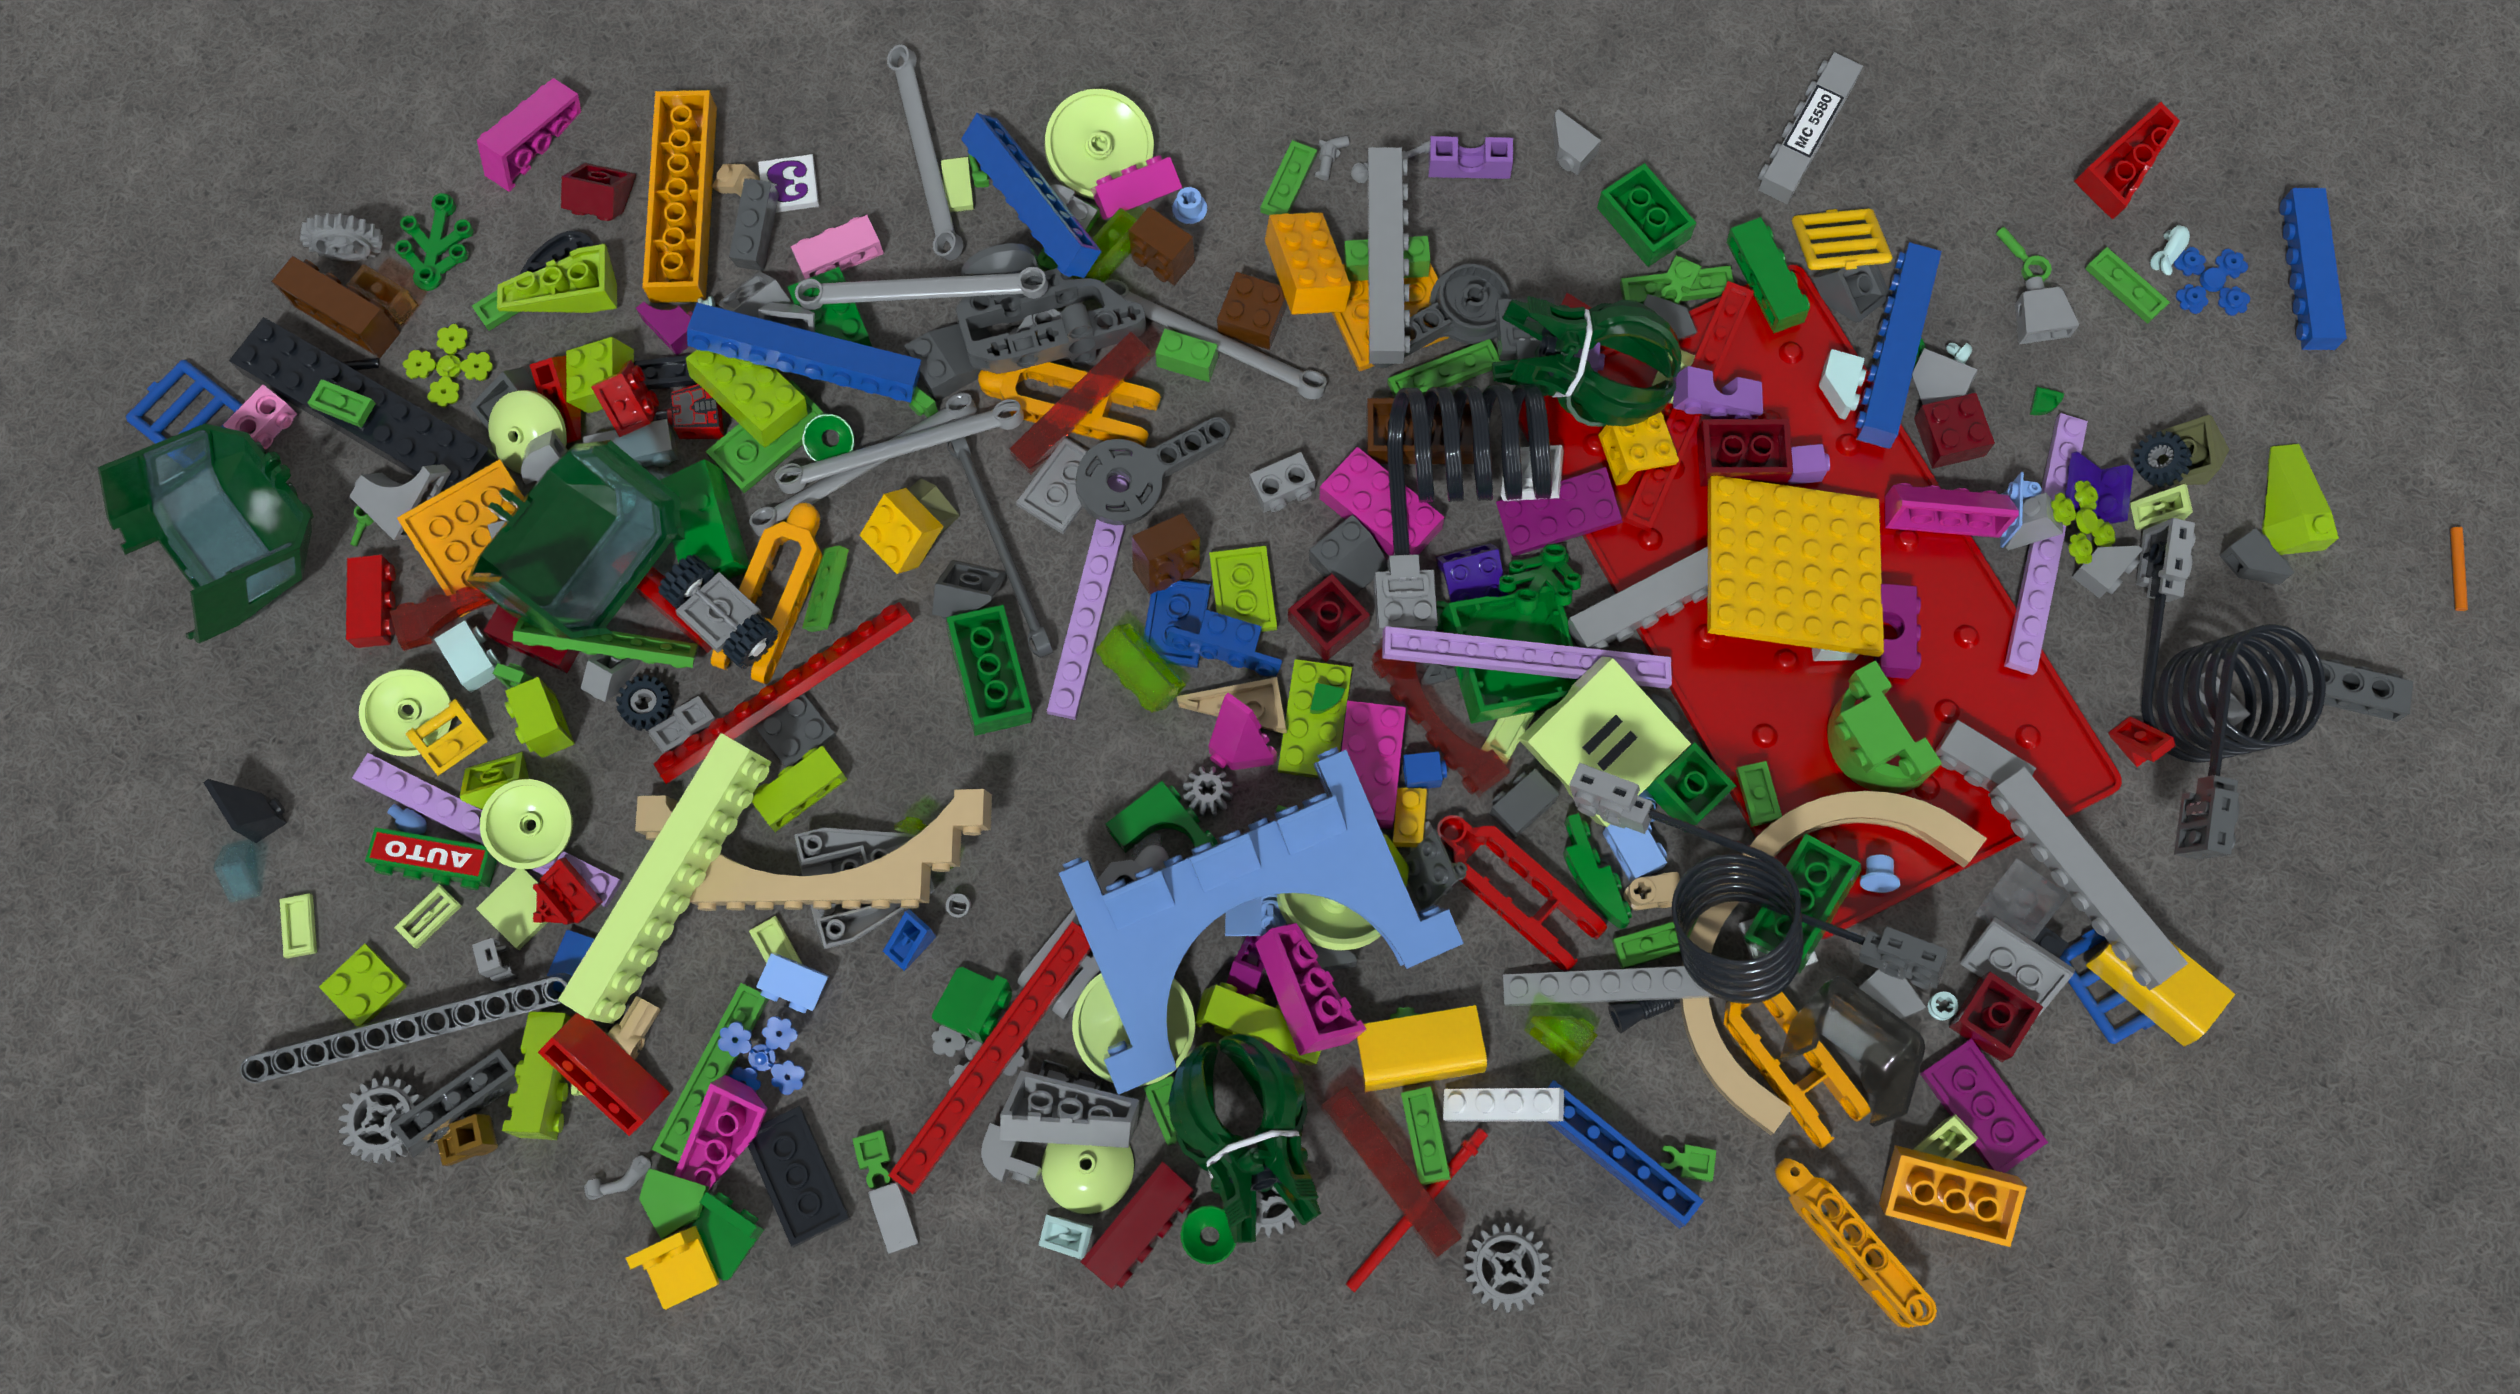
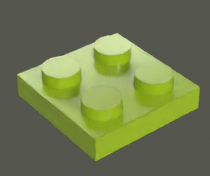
M367 944L362 945L319 986L355 1026L369 1023L407 987L402 979Z

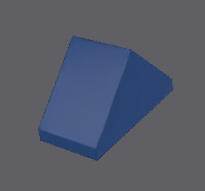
M908 909L905 911L882 952L905 971L931 944L936 935L929 926Z

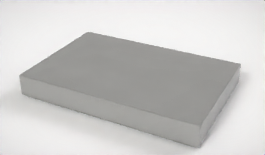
M1064 437L1017 500V506L1061 534H1064L1083 508L1076 493L1075 479L1079 463L1087 450Z
M1994 917L1960 962L1962 966L1979 977L1992 972L2042 1005L2043 1008L2038 1016L2041 1015L2075 972L2073 967L1996 917Z

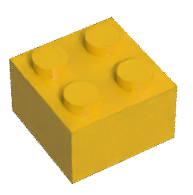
M907 488L883 494L859 536L896 574H900L920 566L944 526Z

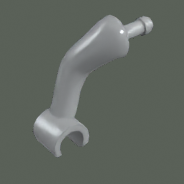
M645 1156L636 1157L625 1175L614 1182L602 1184L601 1179L589 1180L584 1186L586 1197L594 1200L604 1195L627 1191L648 1172V1169L651 1167L650 1160Z

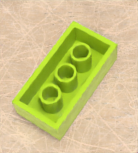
M696 350L685 358L689 376L712 396L764 448L808 415L805 397L775 368L755 365L748 361L728 358L709 351Z

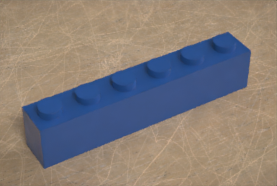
M2292 188L2280 203V214L2284 215L2285 220L2283 238L2288 242L2286 262L2288 265H2291L2292 272L2289 285L2294 290L2295 295L2293 313L2298 317L2296 337L2298 340H2301L2302 350H2336L2347 337L2326 188Z
M1553 1080L1548 1088H1561L1564 1090L1563 1121L1546 1122L1680 1229L1686 1226L1704 1200Z

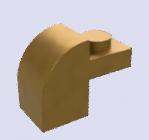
M474 1114L449 1124L450 1132L437 1141L442 1166H451L474 1156H483L498 1148L491 1116Z

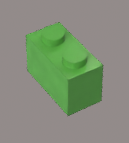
M1164 329L1155 352L1157 367L1210 382L1218 361V344Z

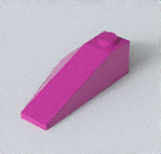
M1227 693L1223 699L1208 745L1211 761L1220 768L1224 769L1227 766L1231 770L1274 765L1277 761V752L1272 746L1267 747L1266 744L1269 742V738L1259 730L1262 726L1255 713L1230 693Z
M726 1075L710 1083L674 1176L710 1187L709 1190L758 1133L767 1107L753 1088Z

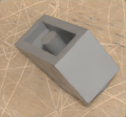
M1558 109L1555 112L1552 124L1556 160L1564 170L1572 171L1578 175L1598 154L1601 140Z
M2047 493L2023 500L2022 526L2006 544L2008 550L2063 534V523L2055 521L2053 517L2054 510L2051 507V501L2053 500Z
M597 654L587 661L581 689L591 694L594 698L606 702L617 695L621 687L624 688L625 682L630 679L642 660L630 658L616 659L610 655Z

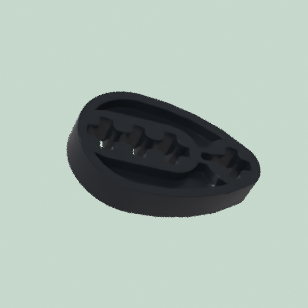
M578 231L562 232L540 246L527 260L520 274L527 271L536 272L547 267V262L553 259L555 261L562 260L568 257L569 252L577 248L594 246V243L584 233Z

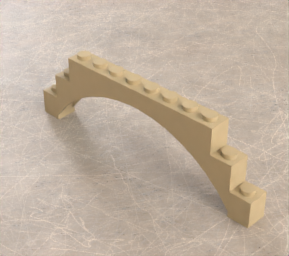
M985 789L954 790V798L941 814L921 833L900 848L875 861L832 874L813 876L773 874L746 867L720 853L717 859L712 861L707 868L706 877L702 884L693 891L689 898L690 903L698 905V910L715 911L716 906H727V910L741 911L745 910V905H755L757 910H773L774 905H784V909L801 910L803 905H813L814 909L826 910L831 909L832 904H842V908L860 909L861 904H871V907L876 909H888L890 904L901 903L902 908H919V903H929L931 867L932 871L948 872L950 867H960L961 831H963L964 835H981V830H991L992 794ZM666 795L638 796L635 831L645 835L646 840L655 841L678 801Z

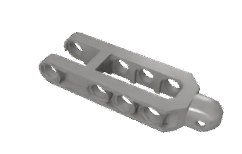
M1150 845L1143 849L1134 861L1111 862L1097 879L1103 894L1107 892V885L1119 881L1121 878L1130 877L1136 880L1135 873L1151 866L1154 872L1165 868L1163 862L1169 859L1168 853L1159 845ZM1074 909L1021 973L1017 980L1020 986L1025 987L1072 921L1081 927ZM1088 955L1079 966L1082 970L1053 1006L1052 1011L1063 1020H1066L1074 1012L1078 998L1087 984L1101 973L1094 955L1092 958Z

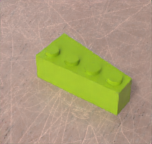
M1220 982L1219 986L1214 985L1203 991L1195 1013V1026L1202 1027L1204 1023L1215 1026V1033L1224 1036L1249 1034L1262 1037L1291 1060L1308 1066L1317 1064L1321 1051L1299 1056L1280 1005H1276L1274 1008L1264 1004L1265 999L1260 996L1248 994L1246 997L1236 993V987Z
M530 1011L528 1013L521 1044V1052L525 1054V1058L520 1060L516 1066L514 1076L516 1077L518 1089L514 1094L510 1093L508 1107L512 1108L511 1120H504L503 1132L519 1138L557 1140L558 1132H562L564 1115L561 1114L562 1101H566L568 1097V1084L565 1083V1077L537 1052L572 1018L570 1015L554 1012Z

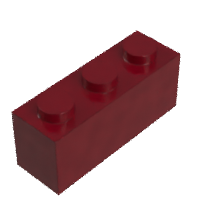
M498 605L484 629V632L493 641L566 674L568 673L580 651L569 649L556 650L543 645L528 646L522 642L513 641V631L518 618L513 617Z

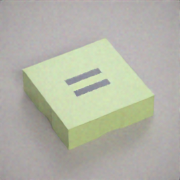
M1603 656L1572 685L1567 695L1559 703L1548 709L1518 738L1545 769L1560 779L1572 798L1569 784L1579 763L1638 784L1640 788L1639 796L1691 745L1614 658ZM1600 815L1590 816L1599 825L1605 827L1610 825L1603 821Z

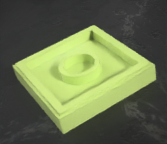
M516 869L476 908L518 950L548 923L533 922V913L536 912L537 894L533 890V884L539 882L525 869Z

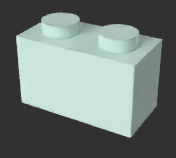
M464 620L434 639L460 683L470 693L496 678L492 673L497 663L500 664V661L492 649L486 650L483 642L487 640L477 626L472 628Z

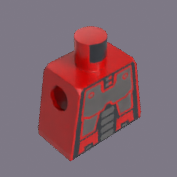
M699 384L672 392L670 394L671 408L656 411L657 421L667 419L670 425H673L679 439H721L724 436L722 407Z

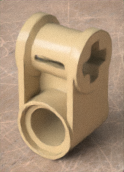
M1668 872L1656 876L1639 877L1632 881L1625 889L1623 900L1628 902L1632 910L1672 907L1673 894L1680 881L1679 873ZM1636 889H1638V892H1639V893H1641V894L1644 893V894H1645V896H1644L1642 899H1641L1640 894H1635V893H1634V891H1635Z

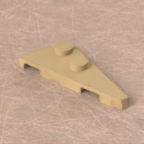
M1277 677L1177 696L1179 707L1218 717L1223 699L1227 693H1230L1253 710L1262 726L1261 728L1287 733Z

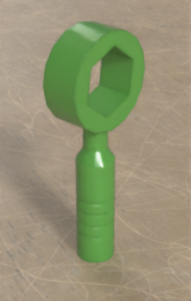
M2002 227L1996 235L2016 257L2021 258L2024 262L2021 269L2023 278L2027 281L2033 277H2042L2043 282H2045L2052 270L2049 261L2042 256L2028 257L2021 244L2005 227ZM2029 265H2040L2045 273L2043 275H2033L2028 267Z

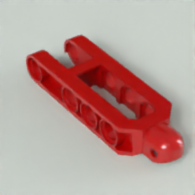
M1456 815L1446 816L1440 820L1437 825V832L1443 845L1452 852V863L1462 862L1467 867L1466 877L1459 881L1562 971H1570L1578 962V959H1574L1569 952L1558 944L1559 940L1542 926L1557 908L1593 939L1597 940L1607 929L1606 923L1594 911L1496 826L1473 828L1463 818ZM1480 845H1485L1547 899V902L1533 917L1529 918L1512 903L1513 899L1502 895L1489 883V878L1486 876L1483 878L1467 864L1468 858Z

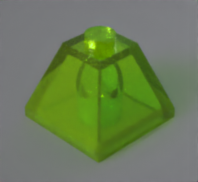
M1533 1016L1524 1030L1572 1068L1579 1062L1598 1036L1593 1032L1595 1028L1591 1023L1583 1018L1578 1020L1574 1016Z

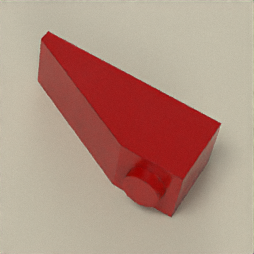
M566 355L551 357L530 364L538 393L548 398L556 406L564 420L567 434L566 443L581 439V409L566 402Z

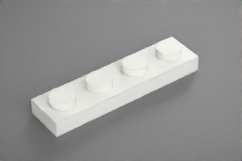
M1561 1088L1444 1089L1443 1120L1563 1121L1564 1090Z

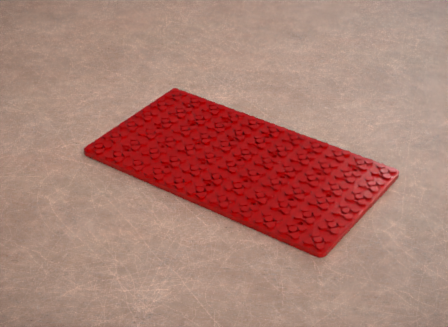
M1797 265L1787 266L1789 271H1793L1796 275L1801 294H1805L1809 300L1810 309L1805 322L1773 333L1756 298L1752 295L1714 386L1722 393V388L1736 377L1762 382L1763 414L1756 419H1789L1791 447L1823 444L1824 453L1828 454L1830 458V470L1827 471L1823 480L1813 483L1787 484L1786 486L1879 499L1882 584L1917 586V597L1921 598V608L1919 614H1917V624L1921 626V636L1919 642H1917V652L1921 653L1920 668L1909 679L1887 677L1892 687L1884 694L1915 743L1926 737L1935 751L1948 728L1959 720L2034 766L2036 770L2032 775L2033 778L2067 818L2113 795L2122 785L2121 775L2043 650L2041 649L2037 672L2033 675L2005 667L2016 607L1971 535L1885 528V496L1893 485L1907 483L1911 484L1912 487L1922 488L1940 486L1901 424L1898 435L1890 449L1857 440L1859 428L1855 427L1859 412L1864 411L1865 405L1861 404V399L1865 388H1869L1871 383L1866 381L1868 371L1864 364L1862 369L1866 370L1865 379L1862 386H1857L1856 394L1860 395L1855 411L1850 410L1846 419L1839 418L1819 387L1824 363L1831 349L1855 356L1858 355L1807 273ZM1748 284L1743 286L1745 288L1750 289ZM1721 297L1688 311L1697 333L1692 337L1679 341L1681 350L1696 355ZM1612 348L1600 352L1605 354L1603 371L1598 370V374L1632 387L1647 388L1652 386L1658 372L1653 367ZM1543 396L1547 411L1550 446L1562 445L1564 450L1561 481L1606 467L1622 521H1624L1645 470L1637 471L1627 484L1616 486L1598 436L1604 427L1588 426L1577 421L1571 413L1564 410L1559 404L1557 397ZM1524 398L1518 425L1529 442ZM1671 403L1661 411L1665 423L1673 408ZM1701 414L1651 532L1623 522L1582 535L1615 594L1708 547V486H1700L1697 432L1702 420L1711 419L1710 416ZM1708 596L1697 603H1694L1692 600L1684 604V608L1672 616H1669L1667 613L1659 617V621L1647 629H1644L1643 626L1636 629L1650 655L1671 657L1672 685L1669 688L1710 759L1736 785L1729 793L1755 838L1773 822L1751 827L1736 774L1737 767L1767 761L1782 816L1805 803L1825 796L1845 792L1872 791L1852 781L1839 768L1830 751L1827 734L1831 712L1838 700L1849 688L1850 683L1848 680L1855 671L1872 663L1874 656L1859 654L1855 660L1813 661L1811 647L1707 633ZM1883 622L1884 639H1897L1895 628L1889 623ZM1857 699L1854 706L1863 702V699ZM1898 755L1886 763L1899 766L1901 758ZM1941 765L1919 787L1907 792L1894 794L1912 797L1943 809L1987 838L1970 863L1964 868L1922 839L1888 826L1868 823L1839 824L1808 834L1861 863V873L1830 923L1845 930L2024 840V838L2018 837L2012 830L2011 823L2006 816L1995 810L1991 803V798L1988 796L1990 794L1988 790L1968 783L1962 774L1955 770H1948ZM1803 837L1786 846L1774 858L1786 867ZM1887 855L1894 860V875L1900 880L1898 889L1891 892L1877 893L1865 890L1860 886V879L1866 874V860L1868 857ZM1826 931L1821 939L1830 938L1835 934Z

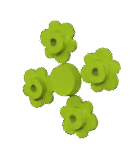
M451 324L448 328H441L437 332V337L439 338L437 346L449 354L441 357L437 364L431 358V354L428 351L421 353L419 350L411 351L408 359L403 362L406 375L410 379L418 377L424 379L428 377L429 372L436 368L437 373L442 378L438 382L431 383L428 400L431 403H437L440 407H446L448 403L454 404L459 400L457 392L460 387L451 379L456 378L461 371L465 372V377L468 380L475 378L478 381H484L488 377V372L493 369L490 356L486 352L478 354L472 352L468 355V359L460 362L458 357L452 355L458 349L466 347L465 340L468 338L467 330L459 328L456 324Z
M2078 481L2075 483L2076 493L2074 497L2079 502L2081 510L2077 514L2071 499H2066L2063 493L2055 495V500L2051 501V507L2054 510L2053 517L2056 522H2062L2064 526H2068L2071 524V521H2076L2082 533L2071 535V543L2068 547L2069 553L2075 557L2078 564H2089L2092 562L2091 553L2093 549L2091 542L2085 534L2092 533L2097 546L2112 547V544L2115 543V532L2109 522L2097 519L2096 514L2092 511L2097 507L2098 493L2096 489L2091 486L2089 481Z

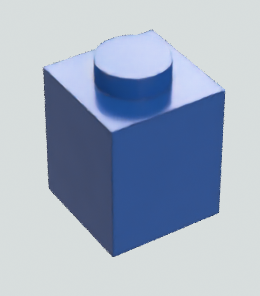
M1439 752L1403 756L1402 763L1406 788L1441 787L1443 778H1447L1446 761H1440Z

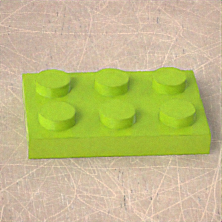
M1266 546L1209 552L1217 613L1262 626L1260 632L1277 630Z

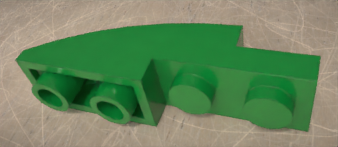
M1579 813L1567 816L1564 824L1572 846L1565 848L1563 856L1569 871L1578 887L1595 909L1619 929L1626 928L1630 923L1629 918H1632L1628 902L1622 901L1619 890H1622L1618 874L1612 873L1610 866L1598 869L1600 858L1596 848L1591 849L1588 840L1591 834L1585 820L1581 821Z

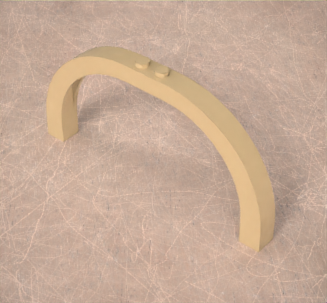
M1858 791L1825 796L1789 811L1767 827L1750 846L1775 857L1786 846L1805 834L1839 824L1868 823L1892 827L1914 835L1935 847L1964 868L1970 863L1987 838L1943 809L1925 801L1888 792ZM1726 902L1706 910L1698 917L1689 939L1701 949L1712 953L1721 927L1739 902ZM1709 998L1680 999L1686 1034L1704 1073L1733 1107L1769 1135L1774 1134L1792 1108L1756 1082L1735 1061L1718 1033L1713 1020Z

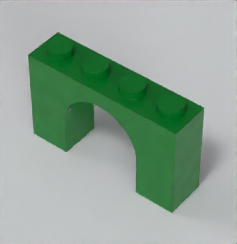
M1163 781L1159 782L1105 824L1109 834L1125 853L1148 835L1161 829H1173L1185 834L1191 840L1194 847L1210 842L1212 847L1218 844L1209 830L1203 832L1197 823L1200 820L1190 807L1185 810L1179 801L1182 798L1172 785L1167 788Z

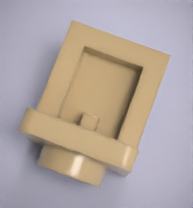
M723 164L716 174L712 188L718 193H735L741 197L744 178L760 180V178L745 164Z

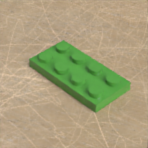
M792 380L789 383L805 397L808 413L806 417L766 448L738 424L705 451L711 460L722 469L743 493L747 492L802 446V435L807 423L814 417L825 414Z

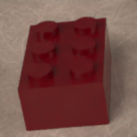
M1789 419L1702 420L1697 432L1700 486H1708V480L1711 476H1724L1787 485L1793 474Z

